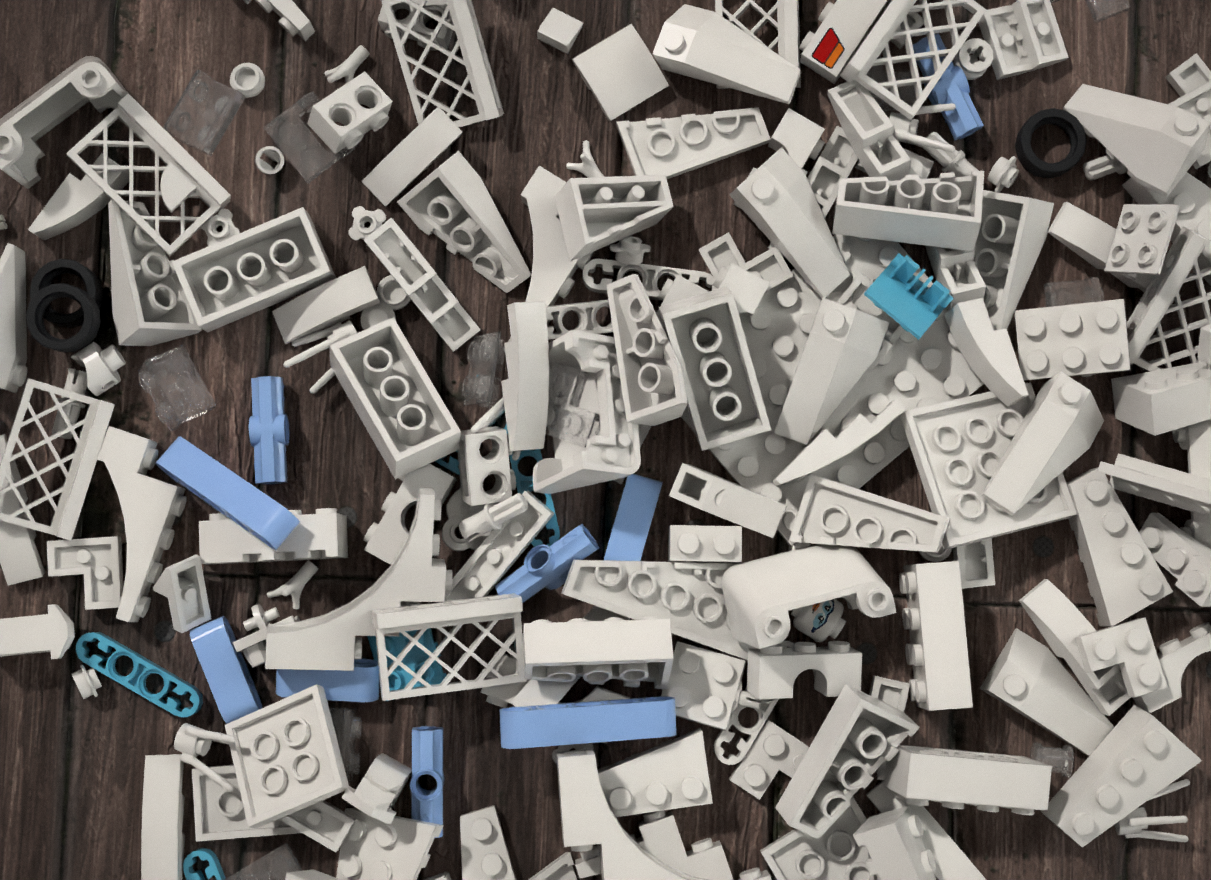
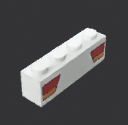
M837 0L835 4L829 1L818 18L822 24L816 33L809 31L799 46V49L803 51L800 62L835 84L840 77V73L890 0Z

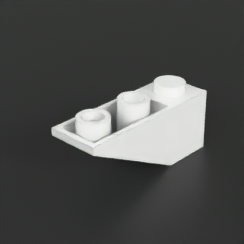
M682 463L669 494L672 498L771 538H774L787 507L783 503L686 463Z

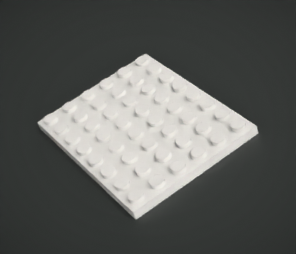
M835 234L833 238L850 276L835 288L826 299L837 302L860 272L874 282L898 253L905 257L908 255L898 242ZM920 267L913 274L915 277L921 271ZM796 269L791 271L794 277L763 295L753 315L747 312L739 314L771 430L709 449L738 485L787 505L777 531L789 546L795 543L789 542L810 474L776 486L772 481L807 445L775 434L774 431L822 300L819 294ZM925 273L919 278L923 283L928 279ZM932 281L927 285V287L930 288L933 285ZM948 307L940 313L919 340L910 332L904 330L871 373L867 370L856 383L863 390V393L832 433L834 437L860 413L871 422L895 398L906 407L904 411L968 397L984 384L965 360L952 337L944 314L949 311ZM686 406L682 419L695 433L690 413ZM902 413L858 448L811 474L857 489L861 488L910 446L900 418ZM820 428L819 431L815 434V436L811 439V441H812L821 431H823V429Z

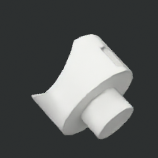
M93 342L71 356L80 366L86 368L87 387L94 395L99 396L121 381L117 369L125 365L126 362L113 344L102 350L97 343Z

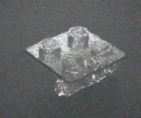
M498 331L476 336L474 341L470 343L467 352V359L470 362L469 375L465 377L462 385V395L465 396L464 405L479 404V407L491 409L494 402L498 401L500 385L494 384V382H501V378L495 376V372H502L503 369L500 366H496L497 364L502 365L504 361L505 347L503 346V339H501L502 332Z

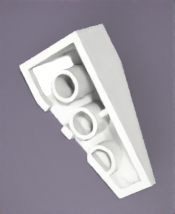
M684 4L664 22L653 51V56L663 70L790 104L801 75L799 68L718 13Z
M1086 84L1080 86L1063 108V110L1079 120L1089 137H1095L1106 147V153L1113 160L1117 158L1128 169L1127 174L1134 181L1165 197L1171 193L1205 149L1211 122L1177 106Z
M781 147L729 195L819 296L826 298L850 274L805 173Z
M459 150L397 201L420 230L428 236L432 233L447 243L446 249L455 255L459 252L473 262L474 270L504 292H510L531 276L481 177Z
M983 190L981 225L974 248L973 260L986 285L983 300L993 330L995 331L1008 328L1046 240L1054 203Z
M111 199L108 202L112 314L119 345L153 346L202 331L197 325L172 264L174 260L169 261L164 250ZM134 201V210L139 215L150 216L143 202ZM146 221L155 230L154 222Z
M7 243L0 258V389L17 393L18 386L21 387L24 384L27 376V367L25 366L27 361L25 251L13 244Z
M632 274L607 284L626 421L656 426L682 417L687 406L682 367L639 276Z
M822 298L774 433L808 445L878 356L889 322L849 306Z
M1062 371L1041 386L981 496L1006 513L1013 515L1091 447L1104 422L1091 390Z
M1015 628L980 689L1082 753L1090 756L1114 728L1113 724L1099 711L1092 699L1048 647Z

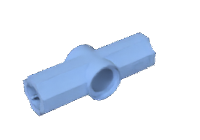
M939 33L934 34L937 49L945 50L946 47ZM927 37L913 44L914 54L930 52ZM944 56V57H939V58H940V63L943 61V59L945 58V56ZM932 58L916 60L924 77L932 76L935 73ZM951 61L928 95V98L932 105L950 103L956 105L954 110L942 111L941 113L954 140H958L972 135L984 125L969 96L970 88L966 75L959 66H954Z
M274 376L251 378L253 416L249 418V438L251 446L254 447L255 484L287 483L286 445H289L290 430L288 416L284 411L283 378Z
M581 524L551 546L541 544L533 547L527 553L524 565L495 585L498 595L515 593L522 597L523 603L544 587L550 590L557 589L565 583L573 560L585 559L599 549V546L589 530Z
M413 727L412 778L410 782L412 793L411 819L443 825V785L445 780L443 773V727ZM425 774L431 775L436 779L437 786L432 790H425L419 785L418 778ZM443 828L441 830L439 837L435 838L443 837Z

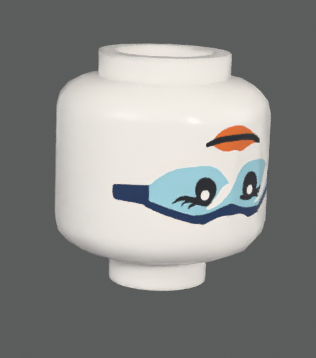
M835 599L797 608L791 612V615L795 617L793 620L794 627L816 642H823L828 636L835 639L846 623L841 618L844 607Z

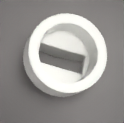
M266 146L257 152L255 163L262 173L275 174L282 169L284 156L278 148ZM263 153L277 162L275 168L260 159Z

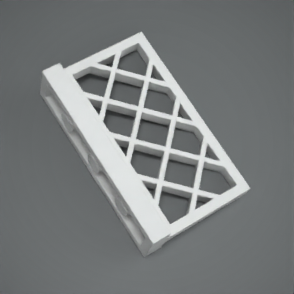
M382 0L418 125L425 119L424 113L430 103L446 111V115L449 118L453 115L460 119L453 121L458 127L490 120L504 114L472 0H446L447 7L442 17L424 8L428 0H422L420 5L412 0ZM406 2L417 9L408 27L396 20L392 5ZM421 12L439 22L430 39L413 30ZM449 13L451 15L453 24L446 20ZM443 24L456 32L458 40L452 52L434 42ZM399 28L406 31L403 38L401 37ZM410 34L427 43L419 61L406 54L404 45ZM431 47L449 56L441 73L423 64ZM459 47L463 58L456 55ZM453 59L466 67L468 75L462 86L445 77ZM409 62L416 66L413 72L411 71ZM420 68L437 78L429 95L416 88L414 79ZM441 81L459 90L451 107L433 98ZM469 81H470V84H471L473 93H472L471 91H469V90L466 89V87H467ZM463 93L476 101L478 115L465 117L454 110ZM419 96L426 100L423 107Z
M715 0L716 13L722 17L724 14L729 19L728 21L763 45L765 44L755 36L756 33L767 22L778 30V36L768 48L773 51L778 45V55L801 70L799 0H777V3L768 13L758 6L755 0H745L746 2L733 15L723 7V0ZM750 6L763 17L751 31L738 21V18ZM776 12H777V21H778V22H776V21L772 18L773 15H774ZM801 75L796 88H801ZM717 85L718 89L728 88L721 85Z
M891 0L839 76L849 83L853 80L857 81L911 120L986 11L976 1L943 0L942 2L927 3V0H919L920 5H914L917 0ZM963 6L974 15L969 22L956 24L952 7ZM945 8L948 25L933 27L929 10ZM922 11L925 28L909 30L907 14ZM901 25L902 31L896 32L898 27ZM957 30H963L960 36H958ZM950 32L953 45L951 49L938 50L934 34ZM927 35L930 52L914 54L911 37ZM903 38L907 55L891 57L888 42L892 39ZM882 52L884 58L877 59ZM944 56H945V58L943 59V61L940 63V58H939V57H944ZM932 58L935 73L932 76L919 77L916 60ZM909 62L912 79L896 81L893 63ZM885 65L889 82L877 83L866 74L872 66ZM927 83L922 90L921 84ZM914 85L916 101L912 107L900 99L898 87Z
M129 94L124 96L118 102V106L66 153L169 256L176 252L212 216L230 203L231 195ZM118 118L129 128V141L108 140V127ZM103 133V140H95ZM133 133H134L141 141H134V139H133ZM88 146H103V165H88L79 154ZM108 147H129V166L108 165ZM134 147L150 148L155 153V166H134ZM159 158L166 165L172 162L197 187L188 198H200L209 207L200 217L185 216V201L181 204V216H159V197H162L161 191H159V173H163L166 168L159 167ZM95 171H103V179ZM108 171L129 172V190H113L108 185ZM134 172H155V191H134ZM120 196H129V205ZM134 196L155 197V216L139 215L134 210ZM146 221H155V230ZM159 222H181V235L171 245L159 235ZM185 222H194L185 230Z
M1184 226L1164 259L1160 275H1154L1127 321L1130 364L1134 363L1148 371L1161 370L1163 368L1159 367V365L1165 364L1166 368H1171L1172 361L1189 356L1191 364L1203 362L1195 356L1198 353L1199 345L1193 347L1189 331L1211 323V312L1208 300L1211 299V292H1205L1202 280L1203 276L1211 274V267L1200 270L1197 261L1205 246L1211 249V240ZM1196 279L1200 296L1181 301L1179 289L1182 284ZM1202 303L1205 319L1187 324L1183 308ZM1177 310L1181 327L1163 332L1160 324L1163 316ZM1183 333L1187 349L1169 355L1165 339ZM1159 341L1163 357L1152 361L1140 358L1146 345Z
M28 378L0 463V495L13 490L22 508L10 514L0 512L1 521L72 540L115 404ZM33 388L47 391L55 406L36 415L29 403ZM55 394L69 399L59 403ZM75 400L89 404L85 419L71 425L62 407ZM28 409L32 417L23 421ZM58 409L67 428L48 437L39 418ZM35 421L44 440L25 449L18 437L20 428ZM82 425L78 438L74 429ZM70 431L76 442L75 450L72 454L60 459L51 441ZM17 443L21 451L12 455L15 444ZM47 443L56 462L37 471L28 452ZM24 455L33 474L13 483L7 472L9 462ZM72 459L67 472L63 463ZM59 466L66 477L62 487L49 493L40 475ZM6 477L10 485L1 489L4 478ZM36 477L45 496L26 505L16 487ZM61 493L56 506L52 497ZM49 500L55 511L51 525L48 526L35 522L29 509ZM25 512L29 520L16 516Z
M1119 453L1115 465L1100 461L1097 472L1111 475L1109 482L1113 489L1211 517V479Z
M511 593L372 610L382 700L527 682L524 676L521 612L523 611L522 597ZM512 618L513 633L503 644L490 633V630L498 620ZM490 621L485 628L478 623ZM472 623L482 632L470 647L467 648L454 635L463 624ZM454 625L450 632H447L444 628H442L445 626ZM429 628H437L446 635L433 653L418 642L419 638ZM418 630L413 637L405 632ZM400 632L410 641L400 654L395 657L386 650L384 634ZM486 635L501 646L488 664L473 653ZM450 640L466 651L453 668H450L437 657ZM513 642H514L515 652H513V651L509 648L510 645H511ZM414 645H417L430 656L417 673L401 662ZM506 651L516 659L517 674L502 676L493 669ZM386 655L393 660L388 668ZM472 656L485 668L476 679L465 680L457 672L467 659ZM435 660L447 669L449 673L440 684L430 685L421 676ZM399 665L411 674L413 678L404 689L390 691L388 677ZM489 672H492L495 676H497L485 678ZM454 676L460 680L459 682L449 683ZM417 681L421 682L424 685L421 687L413 688Z

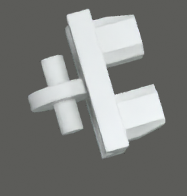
M260 604L252 606L251 609L254 617L243 621V625L246 631L259 627L260 630L233 642L236 652H243L252 668L265 663L267 627L270 624L269 621L280 617L276 607L265 612ZM290 616L277 623L298 622L300 619L298 616Z

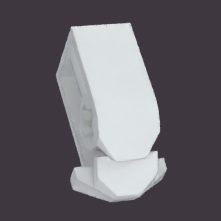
M57 604L48 605V614L0 619V657L51 652V659H61L75 638L74 622Z
M382 753L374 759L357 789L349 786L345 790L342 799L369 816L390 825L397 813L392 808L412 774V769Z

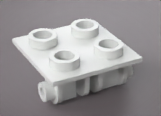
M1124 204L1104 271L1122 273L1123 277L1133 280L1136 279L1137 274L1160 275L1180 205Z

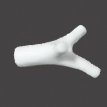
M359 45L342 64L325 71L324 74L328 82L333 83L345 77L346 83L351 81L356 69L370 55L368 50Z
M583 141V153L580 155L582 163L568 162L566 165L567 169L577 170L586 177H605L592 157L589 141Z
M308 560L289 581L275 590L268 591V598L281 595L288 596L290 594L292 596L293 609H299L301 592L318 568Z

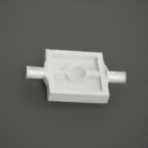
M677 641L667 689H662L661 695L675 698L676 717L727 731L731 715L738 707V704L759 711L762 699H757L749 692L742 690V676L746 666L745 660Z

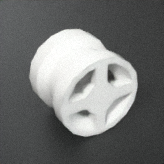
M972 38L966 41L954 58V66H959L963 70L967 80H975L981 77L991 65L993 50L985 40Z

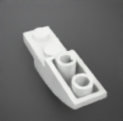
M1044 579L1019 600L1055 655L1066 660L1102 714L1110 716L1129 699L1122 674L1120 673L1119 664L1093 672H1085L1075 637L1092 633L1096 630L1048 579Z

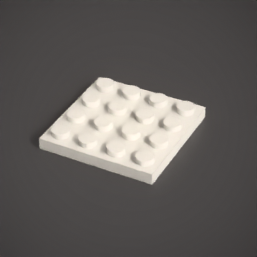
M1031 382L1025 383L1029 395L1011 406L1005 405L997 396L989 391L907 410L900 415L932 513L949 518L942 540L944 550L1072 518L1077 515L1063 472L1013 515L1006 513L981 496L1036 397Z

